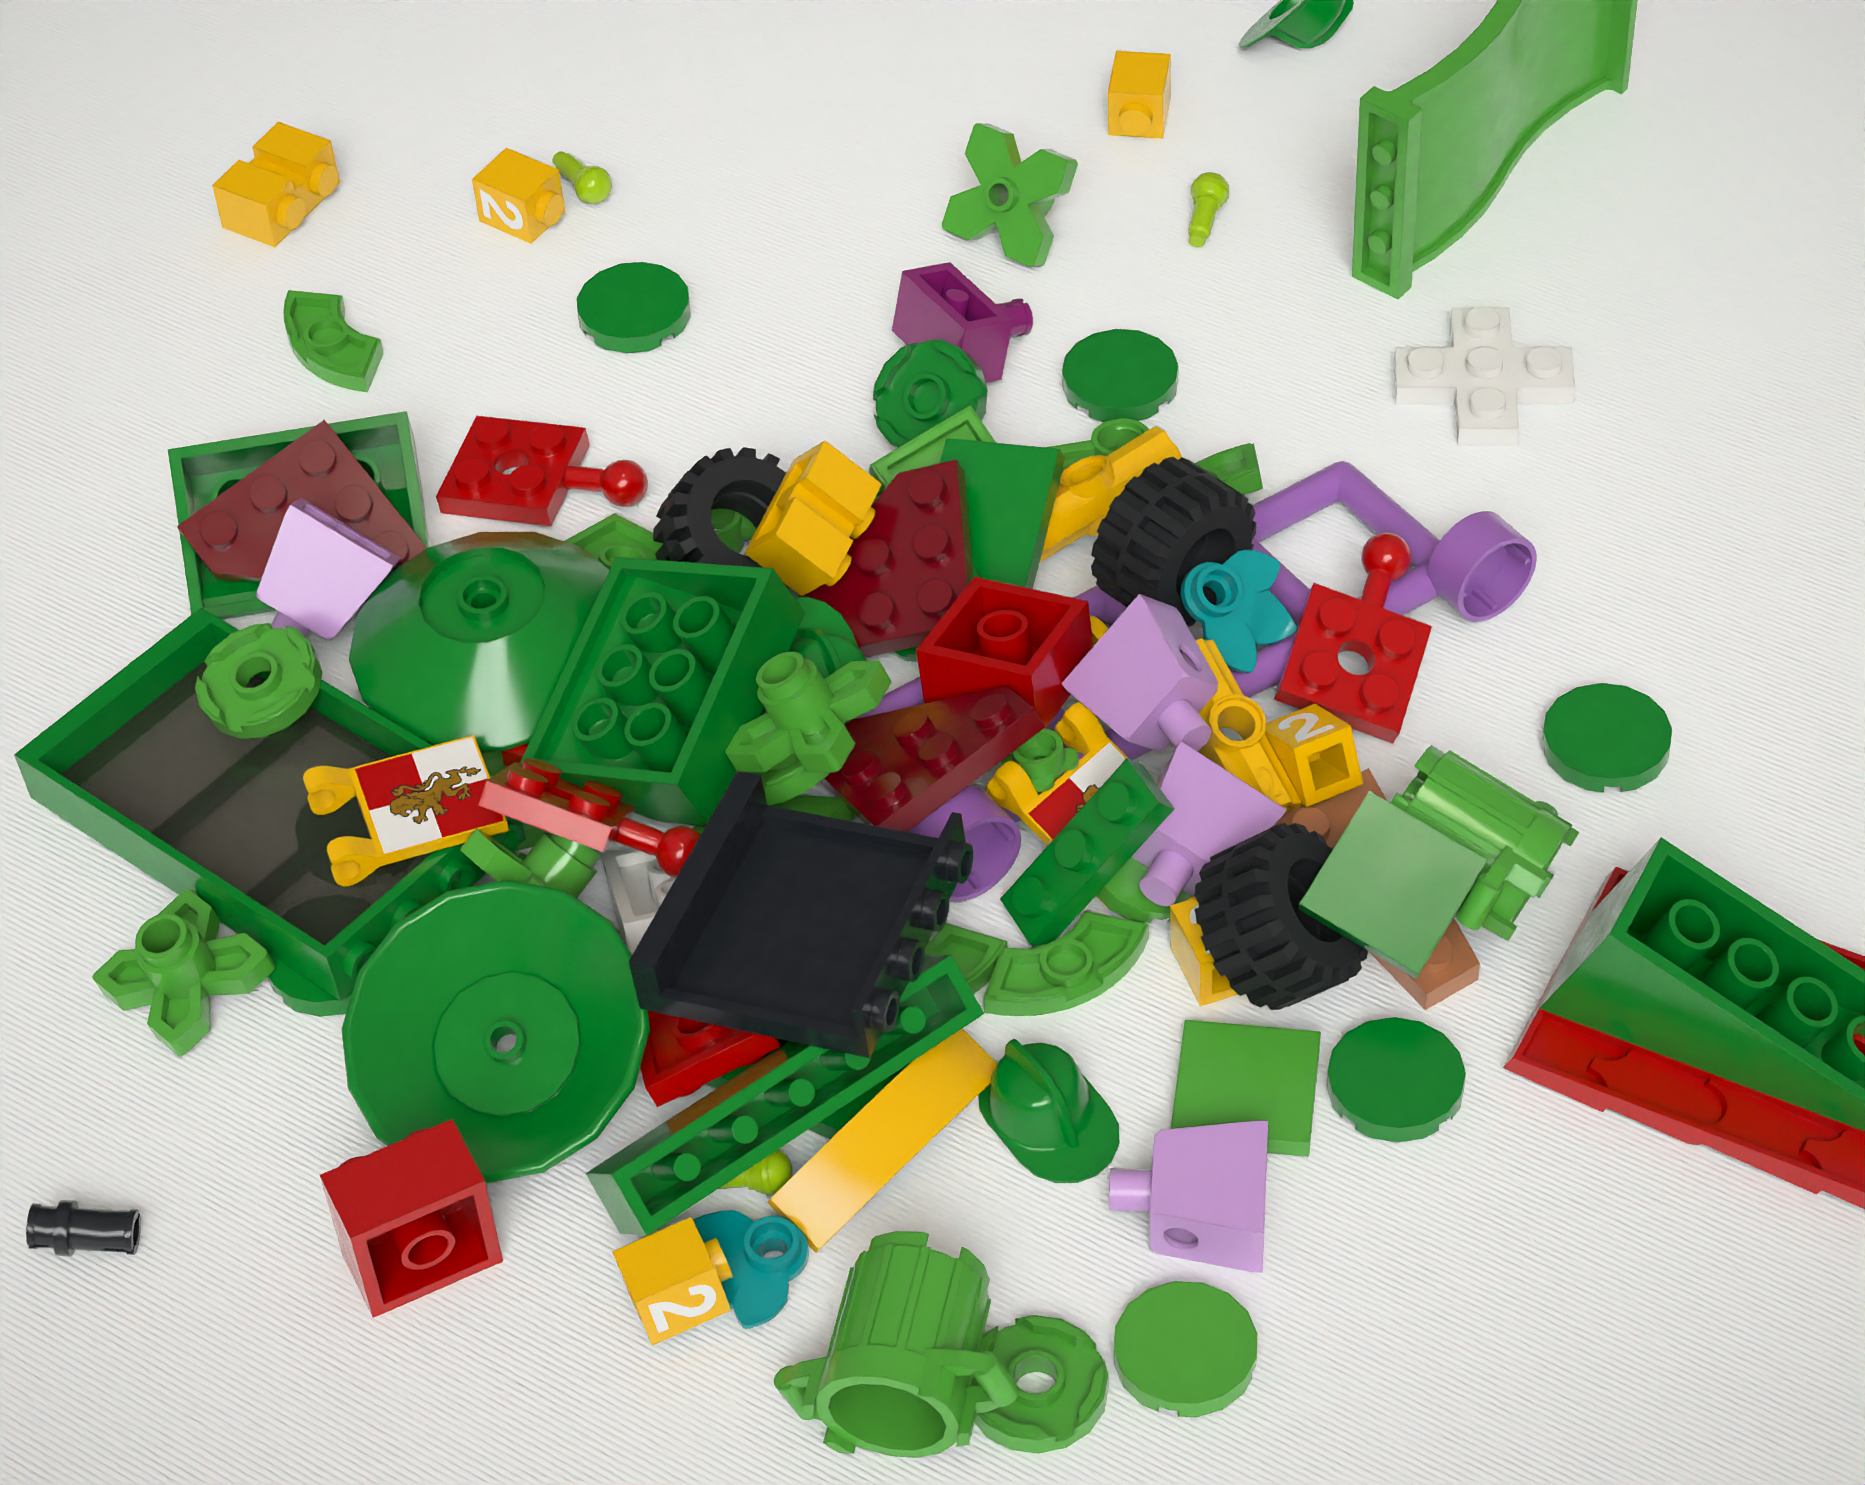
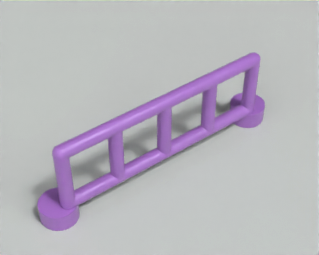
M1345 461L1335 462L1253 504L1256 513L1253 521L1257 523L1256 535L1252 540V544H1254L1252 550L1265 553L1273 558L1275 557L1259 542L1338 501L1376 534L1388 532L1403 538L1410 548L1411 565L1414 568L1407 571L1400 579L1391 583L1384 609L1400 615H1405L1440 596L1469 621L1481 622L1491 619L1509 608L1521 596L1528 586L1536 567L1537 554L1534 545L1498 514L1491 511L1471 514L1456 523L1439 540L1354 465ZM1280 562L1279 573L1275 582L1268 590L1284 605L1297 626L1310 588ZM1097 585L1073 597L1087 600L1090 616H1095L1103 623L1107 622L1110 626L1127 608L1100 590ZM1295 633L1258 650L1254 671L1241 673L1229 668L1244 696L1250 698L1280 681ZM920 677L885 694L876 708L854 719L924 704ZM1062 708L1046 729L1054 731L1057 722L1063 718L1065 711ZM1112 728L1105 732L1107 737L1130 760H1135L1153 750L1125 740ZM1077 752L1079 760L1085 756ZM967 786L908 831L909 833L939 838L951 813L962 814L966 843L971 844L973 847V864L967 881L964 884H957L949 900L950 902H962L976 898L994 887L1008 873L1021 847V832L1016 824L1021 821L1020 817L998 805L983 789L975 786Z

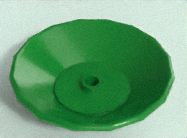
M478 532L426 548L389 573L356 616L349 663L363 702L370 709L432 746L471 735L475 736L480 751H505L528 744L603 586L609 569L584 548L537 532Z
M507 879L447 891L397 922L358 972L341 1029L347 1087L375 1137L386 1146L405 1139L417 1130L432 1128L453 1119L485 1180V1184L544 1173L595 1141L635 1089L650 1033L648 1010H643L639 1007L629 966L632 954L613 923L565 890ZM509 1034L516 1035V1044L510 1051L504 1053L497 1052V1044L502 1037Z

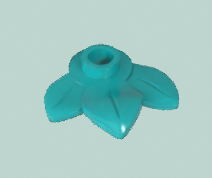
M1256 550L1238 551L1223 564L1216 562L1199 564L1186 574L1181 585L1182 603L1189 615L1202 623L1204 640L1213 639L1228 668L1241 673L1254 671L1257 660L1256 646L1274 644L1291 636L1297 630L1295 622L1284 605L1268 590L1275 582L1279 573L1280 562ZM1203 586L1209 587L1215 592L1217 597L1216 605L1211 604L1206 599L1202 589Z
M735 1210L718 1211L693 1219L703 1242L716 1238L725 1255L733 1277L721 1282L730 1309L734 1308V1314L739 1324L744 1329H750L775 1318L788 1302L789 1282L799 1276L807 1265L809 1250L804 1233L791 1221L783 1217L767 1216L753 1221L748 1216ZM770 1251H780L784 1253L782 1256L777 1258L763 1257L766 1253Z

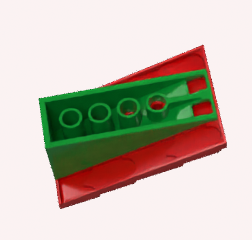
M1661 837L1630 871L1615 867L1606 876L1503 1068L1601 1112L1606 1108L1611 1109L1687 1144H1704L1816 1195L1822 1190L1865 1209V956L1814 938Z

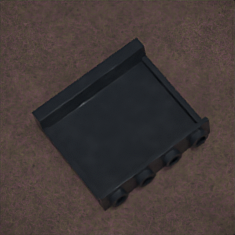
M737 771L629 960L640 1009L871 1058L883 1032L889 1033L895 1026L899 1014L900 998L908 982H915L920 976L924 964L925 948L933 932H940L943 929L948 917L949 900L957 884H964L970 875L973 864V847L971 844L966 843L962 814L951 813L939 838L769 806L766 801L762 776Z

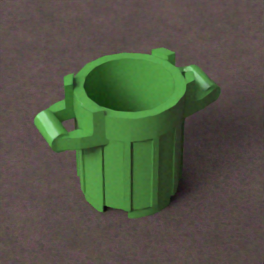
M1431 745L1414 765L1419 770L1417 776L1408 785L1403 795L1396 793L1390 803L1488 860L1458 910L1456 917L1462 925L1469 929L1479 930L1482 926L1498 937L1509 941L1517 928L1513 923L1531 896L1533 898L1535 896L1540 898L1552 880L1554 874L1547 871L1562 844L1565 843L1571 847L1579 831L1574 829L1571 823L1559 817L1557 810L1550 804L1543 801L1535 802L1451 750L1444 753Z
M894 1231L875 1236L871 1239L869 1250L859 1254L854 1267H850L827 1356L802 1361L793 1366H786L780 1369L774 1377L775 1388L802 1420H822L827 1426L824 1444L838 1453L854 1454L856 1446L894 1457L920 1458L940 1454L956 1442V1447L970 1444L976 1414L1008 1406L1016 1400L1019 1388L996 1355L986 1350L979 1352L991 1305V1299H989L988 1295L990 1278L984 1264L968 1249L961 1247L959 1258H953L945 1253L930 1249L931 1247H927L928 1233ZM973 1376L980 1386H971Z

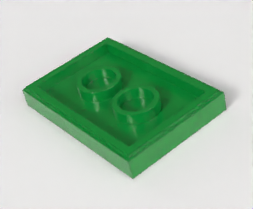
M946 438L940 463L957 459L964 470L973 565L982 575L983 579L1033 589L1065 456L1057 448Z

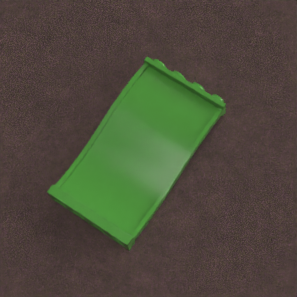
M1497 0L1481 24L1462 44L1432 68L1392 91H1384L1373 86L1362 95L1359 102L1352 277L1396 299L1402 297L1412 286V272L1438 257L1463 237L1483 216L1525 151L1547 128L1570 110L1604 90H1613L1623 94L1628 89L1638 0Z

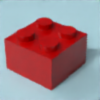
M974 577L916 649L924 704L1007 686L1034 707L1046 728L1071 695L1061 683L1094 647L1088 601Z
M453 1119L432 1128L417 1130L401 1141L368 1155L348 1159L339 1167L320 1174L342 1255L373 1318L503 1262L485 1180Z

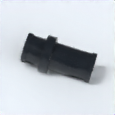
M61 1200L58 1206H41V1204L33 1203L27 1217L26 1242L29 1245V1249L52 1248L57 1256L71 1257L75 1250L123 1252L127 1255H135L140 1241L141 1216L138 1209L79 1208L76 1200Z

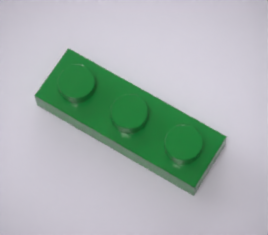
M1126 758L1000 898L1030 945L1037 947L1056 940L1175 809L1143 764Z

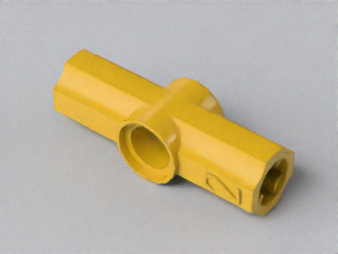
M1154 426L1107 456H1089L1078 460L1064 469L1061 473L1060 485L1058 486L1040 562L1084 535H1099L1097 532L1101 520L1106 517L1112 501L1121 494L1125 485L1134 476L1138 477L1141 475L1144 468L1154 462L1159 465L1164 458L1175 457L1179 460L1182 457L1178 447L1171 441L1165 430Z
M1200 638L1195 640L1218 681L1217 692L1199 711L1200 716L1211 728L1212 734L1208 742L1197 752L1285 808L1284 814L1300 807L1302 801L1264 733L1266 718L1263 710L1257 702L1243 695L1213 639L1203 640ZM1219 728H1230L1238 732L1243 740H1230L1222 734Z

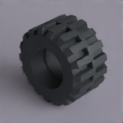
M743 447L736 456H734L731 448L718 450L711 459L706 455L698 460L675 485L658 510L656 517L661 520L653 528V541L663 543V545L655 553L656 559L763 568L749 556L731 550L719 539L712 525L711 510L729 509L738 512L750 520L757 529L787 473L777 467L780 458L768 453L761 460L756 458V449Z
M1175 457L1164 458L1159 465L1154 462L1144 468L1140 476H1134L1125 485L1121 494L1118 497L1116 496L1110 504L1106 517L1101 520L1098 527V538L1093 543L1091 556L1095 559L1091 565L1092 576L1097 578L1096 585L1100 590L1125 607H1128L1141 594L1175 607L1182 615L1187 626H1193L1196 620L1186 611L1181 599V585L1184 577L1199 564L1206 562L1223 564L1238 551L1252 550L1254 546L1252 540L1256 535L1257 523L1253 521L1256 514L1254 507L1243 494L1189 459L1183 457L1179 460ZM1203 586L1202 589L1206 599L1211 604L1216 605L1217 597L1215 592L1211 588Z
M1286 823L1278 824L1210 857V862L1204 864L1199 872L1201 882L1195 885L1194 896L1199 903V907L1195 909L1196 922L1201 926L1203 932L1201 939L1205 950H1209L1214 959L1213 965L1221 976L1225 975L1228 978L1230 987L1239 996L1246 994L1251 1004L1260 1008L1267 1005L1270 1010H1280L1284 1007H1289L1349 981V978L1356 976L1362 969L1361 961L1366 960L1368 950L1298 909L1301 900L1334 847L1330 848L1322 835L1316 831L1309 833L1306 827L1301 824L1294 823L1289 826Z

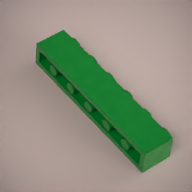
M951 954L925 957L920 976L915 982H908L900 998L899 1014L894 1028L889 1033L883 1032L871 1058L789 1041L585 1174L619 1233L647 1236L982 1016L984 1012Z

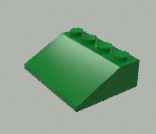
M407 411L329 423L328 425L426 548L430 547L414 434ZM315 426L167 449L178 525ZM180 534L191 615L199 608L205 609L221 620L277 611L256 597L261 581L241 579V582L216 579Z
M616 557L520 764H523L525 758L536 759L559 768L562 771L560 779L584 787L586 781H593L612 787L623 794L621 802L636 807V814L656 821L706 826L736 773V769L726 755L725 750L739 727L760 717L764 709L757 695L759 687L756 682L757 673L768 660L778 654L789 651L804 617V610L773 568Z

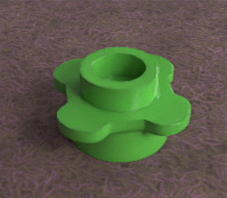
M1044 728L1013 751L1012 755L1005 757L1001 761V766L1008 761L1018 763L1029 776L1036 791L1044 792L1054 787L1055 781L1060 778L1064 771L1075 769L1078 766L1079 758L1075 749L1064 748L1062 738L1058 733Z

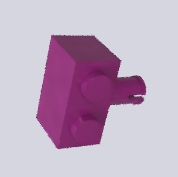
M951 262L902 271L891 331L906 345L913 342L919 344L924 341H930L928 339H942L968 352L981 367L985 382L988 383L1002 380L1010 336L1027 335L1033 326V316L1027 302L1023 303L1024 299L1022 298L999 304L994 303Z

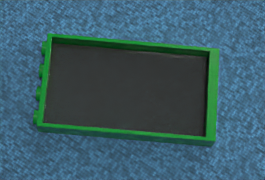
M199 608L14 754L29 795L33 800L179 895L187 889L191 890L213 908L222 924L237 934L246 933L264 947L269 954L336 999L342 1001L353 991L360 969L397 922L447 891L473 886L487 873L460 851L464 845L463 843L380 866L354 885L344 887L338 885L334 881L331 872L332 863L327 853L329 842L343 836L371 838L356 795L334 812L325 815L313 813L307 799L309 792L306 790L303 781L304 773L316 766L349 769L432 745L322 679L319 693L306 713L286 729L263 738L239 739L221 733L199 707L195 686L198 676L202 680L203 673L207 668L204 661L211 650L230 634L239 630L205 609ZM264 671L254 675L247 683L246 688H254L263 684L270 676L271 671ZM505 816L509 831L492 835V837L514 852L526 840L521 821Z

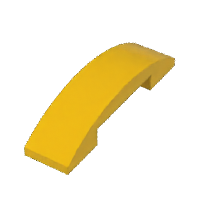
M962 1028L904 1068L767 1203L780 1217L791 1221L804 1233L809 1247L817 1253L906 1164L991 1084V1075L997 1063Z

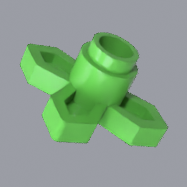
M976 123L973 126L964 154L980 185L950 196L942 221V228L966 240H979L997 228L1006 257L1029 267L1043 266L1054 238L1045 216L1052 208L1055 198L1069 193L1078 162L1076 159L1052 149H1040L1021 162L1013 133L992 124Z
M797 652L778 654L768 660L759 669L756 676V682L759 686L757 695L767 713L740 726L726 748L725 753L735 769L741 772H767L794 753L807 772H837L842 768L855 745L843 724L876 708L889 688L891 679L880 661H850L823 679L816 665L812 661L804 659L801 654Z
M477 828L460 849L477 866L498 881L507 879L561 889L577 899L597 873L593 866L602 856V853L598 850L547 832L543 833L527 855L522 852L517 855L497 839Z
M189 889L182 891L158 915L150 918L140 927L135 938V949L117 951L92 976L102 994L123 1011L151 1005L147 1021L148 1027L154 1036L177 1056L185 1055L210 1031L209 995L250 994L276 967L267 950L246 933L216 939L220 924L218 916L208 903Z

